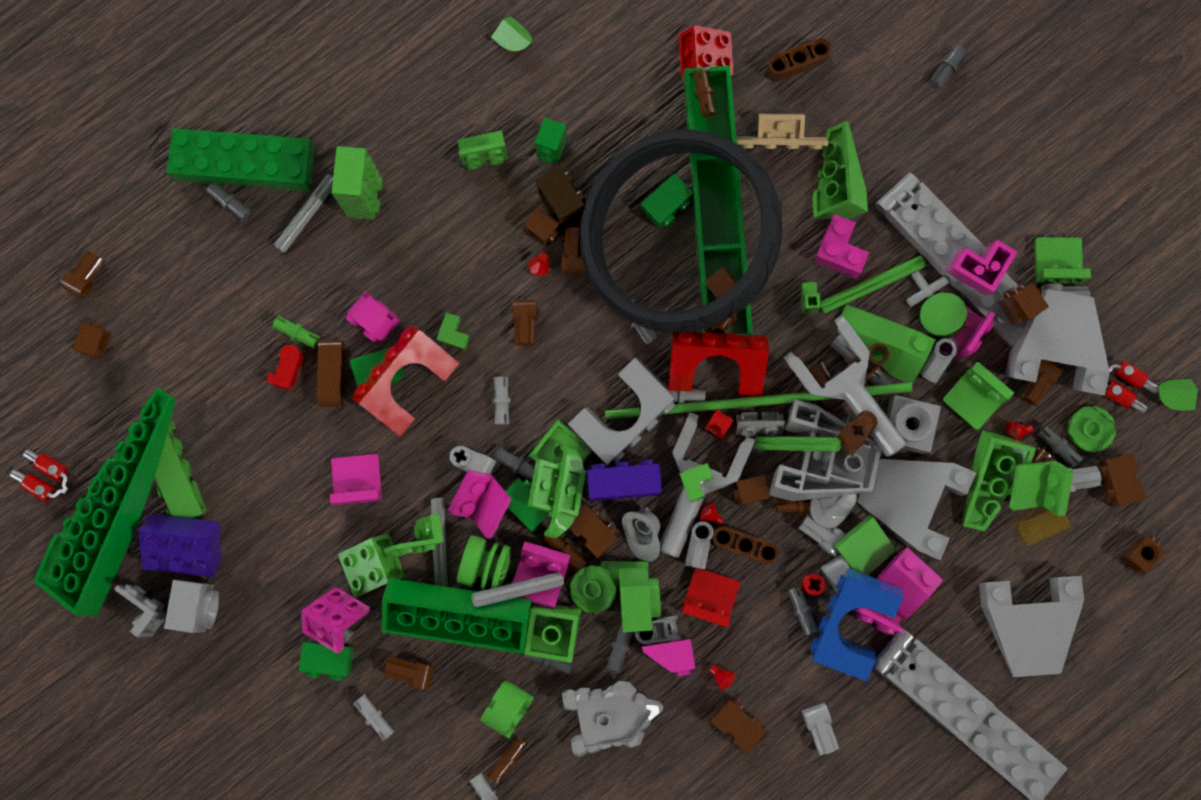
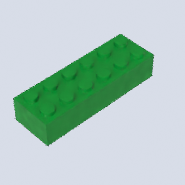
M172 128L167 174L174 181L210 184L216 182L223 185L310 191L315 146L310 139Z
M389 578L382 598V633L524 654L532 600L517 597L475 607L471 596L478 591Z

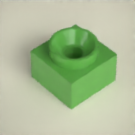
M647 567L618 569L623 632L652 631V618L661 617L658 578L649 579Z

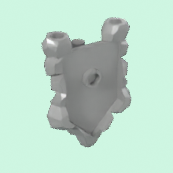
M618 681L613 686H609L606 691L601 689L591 691L590 688H579L577 691L569 689L562 693L564 708L570 711L577 710L582 734L571 739L573 755L581 757L587 752L595 753L601 749L610 748L612 745H624L629 748L641 745L644 737L643 731L650 725L651 719L661 713L664 707L660 702L647 699L646 696L636 693V689L630 682Z

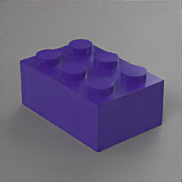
M654 460L639 461V465L630 466V462L615 463L616 465L613 468H606V464L592 465V469L587 470L590 502L660 496L662 493L659 464H654Z
M148 514L139 529L143 570L214 577L221 562L219 522Z

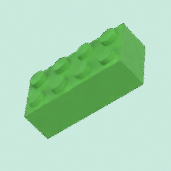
M337 146L332 185L334 198L348 218L375 220L376 213L380 212V199H377L378 191H381L383 186V178L380 177L376 164H373L372 157L369 156L365 148Z

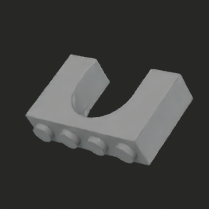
M634 358L618 374L634 390L641 402V414L633 427L625 431L613 430L607 427L589 407L584 408L568 423L607 465L612 462L614 464L618 463L625 456L623 451L629 445L633 448L642 439L640 434L645 429L648 431L652 430L659 423L657 418L662 413L667 415L676 406L673 402L677 398L638 358Z

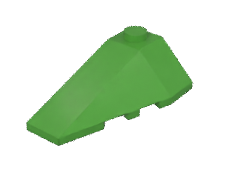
M846 304L841 315L847 320L865 346L870 348L874 344L880 343L888 348L889 358L881 366L884 371L897 380L913 384L928 358L935 339L914 329ZM879 349L872 350V358L875 361H881L883 359L882 351Z

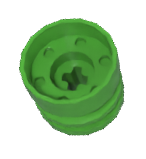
M471 535L461 560L457 583L473 587L477 578H481V590H486L489 581L492 582L491 589L500 587L505 581L510 565L511 547L504 545L501 554H498L499 543L495 542L491 551H487V539Z

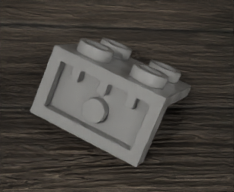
M117 585L114 589L144 611V613H140L132 623L134 627L130 632L136 637H152L166 618L167 611L164 609L165 605L155 598L149 599L145 596L146 591L138 585Z

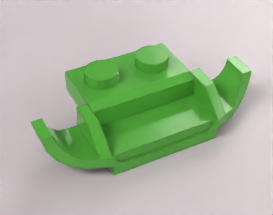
M561 445L560 447L563 450L561 462L554 464L541 459L536 460L528 507L548 512L551 523L544 536L554 539L562 535L571 526L575 517H578L586 475L580 454L576 449L566 445Z

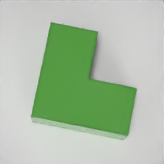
M817 282L802 283L800 285L802 314L817 313L820 309V293H817Z
M446 313L436 340L439 343L465 351L470 337L457 331L461 318Z
M708 463L680 473L690 502L693 503L705 498L700 484L713 479Z

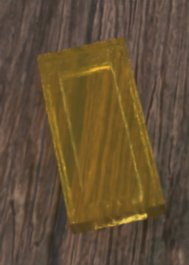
M1050 511L1017 524L1026 546L1072 528L1066 515L1056 516Z

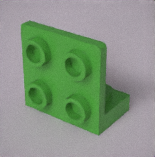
M502 131L457 140L463 168L472 170L480 168L482 164L490 163L491 165H497L508 159Z
M1038 237L1034 240L1036 284H1083L1091 278V269H1083L1081 238Z
M977 362L965 372L943 397L942 401L972 428L979 430L1003 402L1009 400L1014 392Z
M1057 461L1017 465L1009 508L1021 510L1045 507L1056 516H1065L1074 472Z
M433 514L416 520L414 534L419 541L393 545L385 548L384 554L392 553V557L413 553L414 551L417 554L437 549L436 545L444 542L440 515Z
M389 534L370 538L338 554L355 598L386 585L389 578L398 580L406 578L398 556L392 557V553L384 554L385 548L393 546Z

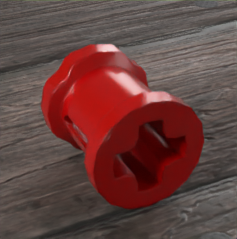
M810 574L802 579L801 586L803 592L807 595H819L824 591L826 585L823 577L818 574ZM809 580L818 581L816 584L817 590L808 588L810 586Z

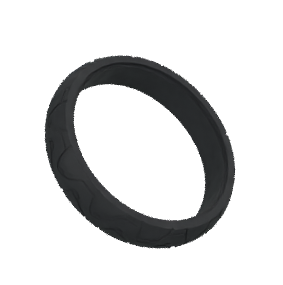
M678 129L656 133L631 144L615 156L601 171L593 183L584 204L579 232L580 249L586 272L594 288L606 304L620 316L634 324L654 331L669 333L695 332L716 326L732 318L749 305L761 292L776 265L782 242L783 227L781 207L775 187L765 169L754 156L738 144L720 135L694 129ZM680 153H699L717 157L736 167L748 178L759 201L761 212L760 239L749 268L727 293L711 303L695 309L667 312L649 309L632 302L613 281L604 259L603 227L613 198L621 186L636 171L662 157Z

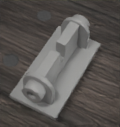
M741 412L736 414V435L748 437L754 435H783L785 425L783 414H779V412H762V420H758L757 412Z

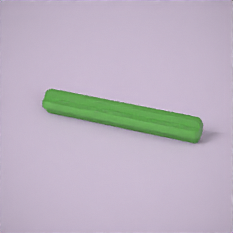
M757 436L754 442V448L758 450L839 451L841 449V440L836 437Z

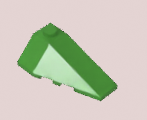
M844 121L827 129L826 138L828 146L823 147L822 156L824 157L822 170H818L817 177L820 178L818 190H814L813 194L815 219H832L834 214L851 219L868 212L867 191L849 122Z
M982 430L972 471L976 472L967 494L962 526L981 531L987 529L1000 511L1001 504L1009 494H1012L1016 466L1031 464L1036 450L1035 447L1004 435Z

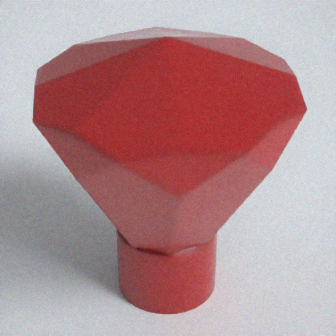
M541 253L539 256L530 259L528 268L531 274L538 277L548 274L550 264L547 261V254Z
M1010 421L1006 424V436L1020 441L1025 434L1033 432V427L1031 424L1021 425Z
M712 501L706 503L701 508L697 517L701 521L713 522L718 527L724 522V519L718 515L715 504Z
M715 664L709 669L721 691L732 685L736 675L733 671L720 669Z

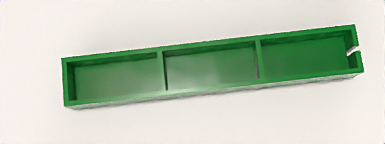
M730 66L709 68L708 81L710 88L713 89L712 99L716 115L711 117L707 108L709 118L701 117L699 101L695 98L696 87L692 75L693 71L698 70L701 79L700 69H705V67L684 69L683 86L687 129L714 133L737 144ZM689 153L701 306H704L717 299L704 282L724 267L737 283L747 271L740 175L736 167L724 160L706 154ZM750 304L737 314L736 322L728 328L726 334L753 335ZM709 327V328H707V329H704V330H703V333H705V332H712V333H713L714 331H711V328H712V327Z

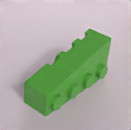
M173 421L170 422L155 474L158 484L156 490L159 497L165 499L168 506L166 507L168 516L192 519L203 514L206 511V507L196 481H190L189 477L192 476L191 467L185 458L182 459L183 445L181 440L173 435L172 431L176 429Z

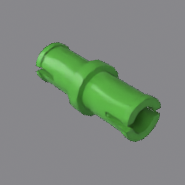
M280 315L277 316L272 325L273 329L290 336V340L294 342L297 340L312 349L316 348L321 336L304 329L303 325L299 323L296 325Z

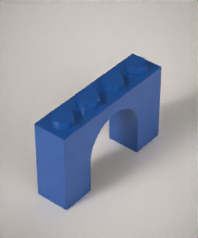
M847 568L845 575L841 574L836 584V588H838L836 596L832 595L829 600L827 609L830 611L827 618L822 617L818 628L821 632L818 638L814 637L810 651L812 652V661L867 682L876 662L875 651L846 640L839 632L838 624L847 612L857 608L871 609L895 618L903 599L902 588Z

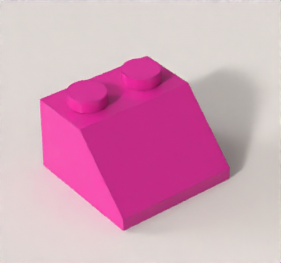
M908 547L896 554L876 578L902 588L903 599L897 614L903 620L912 615L943 581Z
M689 638L641 646L645 654L671 673L675 672L676 676L691 674L690 670L695 669L692 644Z

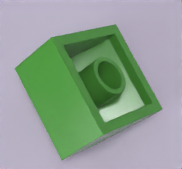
M534 603L530 612L524 655L572 663L582 609L555 605V608L552 609Z

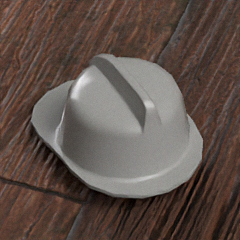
M857 494L812 499L810 513L813 520L824 528L838 526L853 509L857 500Z
M643 507L636 512H627L622 518V525L631 552L642 561H654L660 553L658 539L660 522L658 518L647 507Z

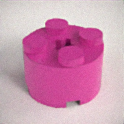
M365 291L348 310V315L345 318L354 326H358L361 329L364 328L363 334L379 344L388 338L401 320L382 302L374 300L372 298L373 295Z

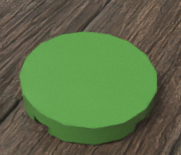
M952 293L932 295L924 302L920 311L923 328L928 334L940 338H948L958 334L964 328L968 317L965 303L959 296Z
M1088 406L1078 409L1071 415L1068 421L1067 433L1070 441L1076 448L1083 452L1095 453L1105 450L1112 444L1116 436L1115 422L1106 410L1097 406Z
M591 565L582 568L573 576L570 582L573 602L578 608L587 613L605 611L613 604L617 597L615 578L608 570L601 566Z

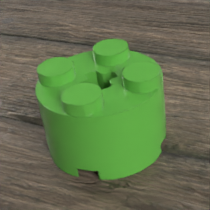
M505 680L495 693L492 702L486 708L480 721L510 739L534 697Z

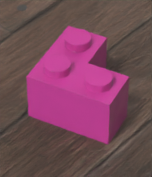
M834 214L829 222L814 263L857 279L863 270L869 252L848 244L856 222Z
M999 240L989 243L981 257L969 249L963 248L956 252L945 272L986 296L995 292L1017 251Z

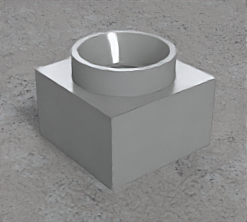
M897 395L889 399L886 416L906 441L905 446L901 449L923 455L931 452L941 406ZM906 420L913 422V431L907 428Z
M173 580L164 629L190 633L206 632V629H211L216 620L219 607V593L213 590L214 585Z

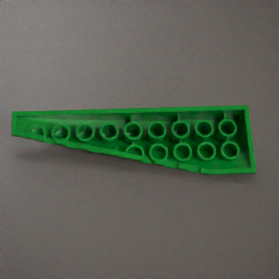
M156 388L140 411V419L131 424L128 429L130 433L126 439L120 441L115 447L117 451L115 455L106 460L87 488L88 493L85 498H80L76 503L77 509L71 517L67 516L63 522L64 528L62 531L54 535L33 580L37 586L75 616H98L144 509L159 465L176 399L161 388Z

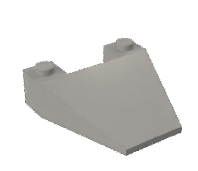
M1046 289L1042 297L1049 308L1029 320L1009 353L1005 376L1036 382L1041 359L1077 366L1072 389L1105 395L1110 371L1094 297Z
M795 399L789 409L785 430L807 437H837L847 424L817 405ZM867 437L865 443L853 456L842 447L839 451H804L799 470L783 465L778 466L773 476L769 495L789 501H799L872 492L881 448Z
M879 459L873 491L860 493L856 502L912 552L933 561H939L950 538L927 529L943 489L959 496L967 495L976 472L955 463Z
M1082 576L1049 578L1052 602L1012 605L1010 581L979 583L982 610L1012 677L1061 674L1084 603Z

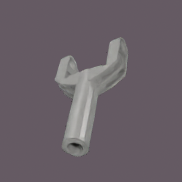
M841 315L834 320V323L837 326L838 333L858 358L859 363H853L828 381L822 389L800 358L795 357L792 352L783 358L810 395L845 400L856 416L865 410L874 413L877 417L878 425L870 435L887 457L891 456L903 448L906 441L865 388L864 383L870 351L847 320Z
M692 412L689 413L672 452L680 473L701 466V464L689 459L687 461L683 460L697 428L699 415ZM746 436L745 441L740 444L726 478L722 477L721 473L710 469L713 479L700 484L704 497L707 493L722 489L738 481L755 439ZM685 487L681 491L659 542L660 551L675 558H679L704 500L703 498L691 503Z

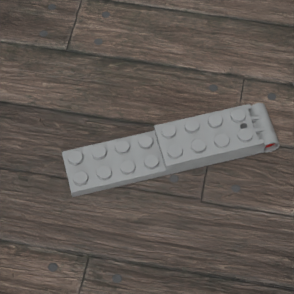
M908 173L875 203L877 210L895 226L942 276L948 278L952 287L982 318L991 311L995 313L992 319L995 323L992 328L1013 348L1028 321L1012 325L998 304V301L1004 298L1002 294L1005 291L1018 285L1005 273L995 292L985 296L945 272L957 251L967 248L981 257L986 247L923 182L920 183L916 176Z
M905 629L902 633H896L876 657L873 667L1029 800H1043L1068 769ZM912 663L913 668L910 670L909 665Z

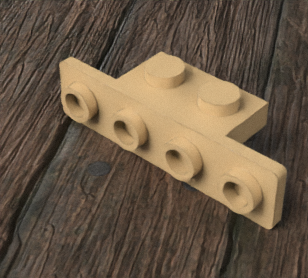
M758 113L757 136H736L737 144H740L742 148H753L754 145H763V148L774 149L776 145H785V148L799 149V145H808L809 149H822V146H828L826 137H804V114Z

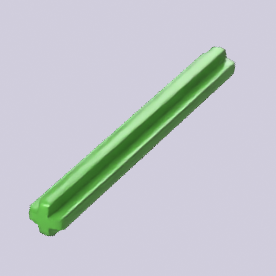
M918 256L820 301V309L823 313L832 311L915 271L923 269L926 266L922 256Z

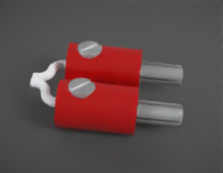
M1125 360L1121 361L1119 365H1112L1109 368L1110 372L1116 368L1114 375L1137 389L1143 386L1153 393H1156L1159 389V386L1147 380L1149 377L1147 373ZM1113 379L1107 383L1105 396L1126 409L1132 406L1142 413L1147 410L1146 405L1136 400L1137 394Z
M26 450L23 456L34 462V469L56 482H60L63 479V489L58 490L55 494V487L31 473L25 476L13 470L10 474V477L21 483V489L44 503L58 496L59 493L65 494L68 490L66 487L68 467L44 453L38 456L30 450Z

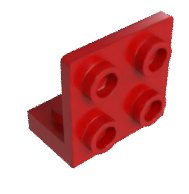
M693 25L678 35L681 78H683L684 69L705 67L707 73H709L710 67L730 66L731 76L734 74L730 32Z
M695 568L681 612L728 628L731 621L729 617L740 582L701 568Z

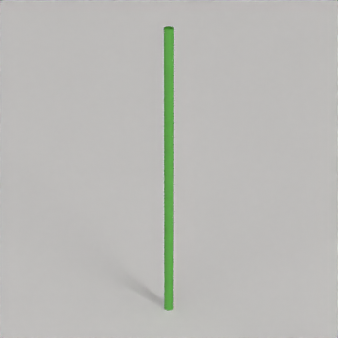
M912 383L866 386L865 388L871 395L912 392ZM809 392L681 403L675 404L676 406L668 414L793 403L795 399L806 402L836 398L813 396ZM641 407L605 410L606 420L640 417Z

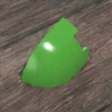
M512 17L503 19L491 36L500 46L510 51L523 50L533 41L529 32Z
M1192 379L1168 380L1159 385V397L1165 406L1179 411L1195 410L1198 389Z

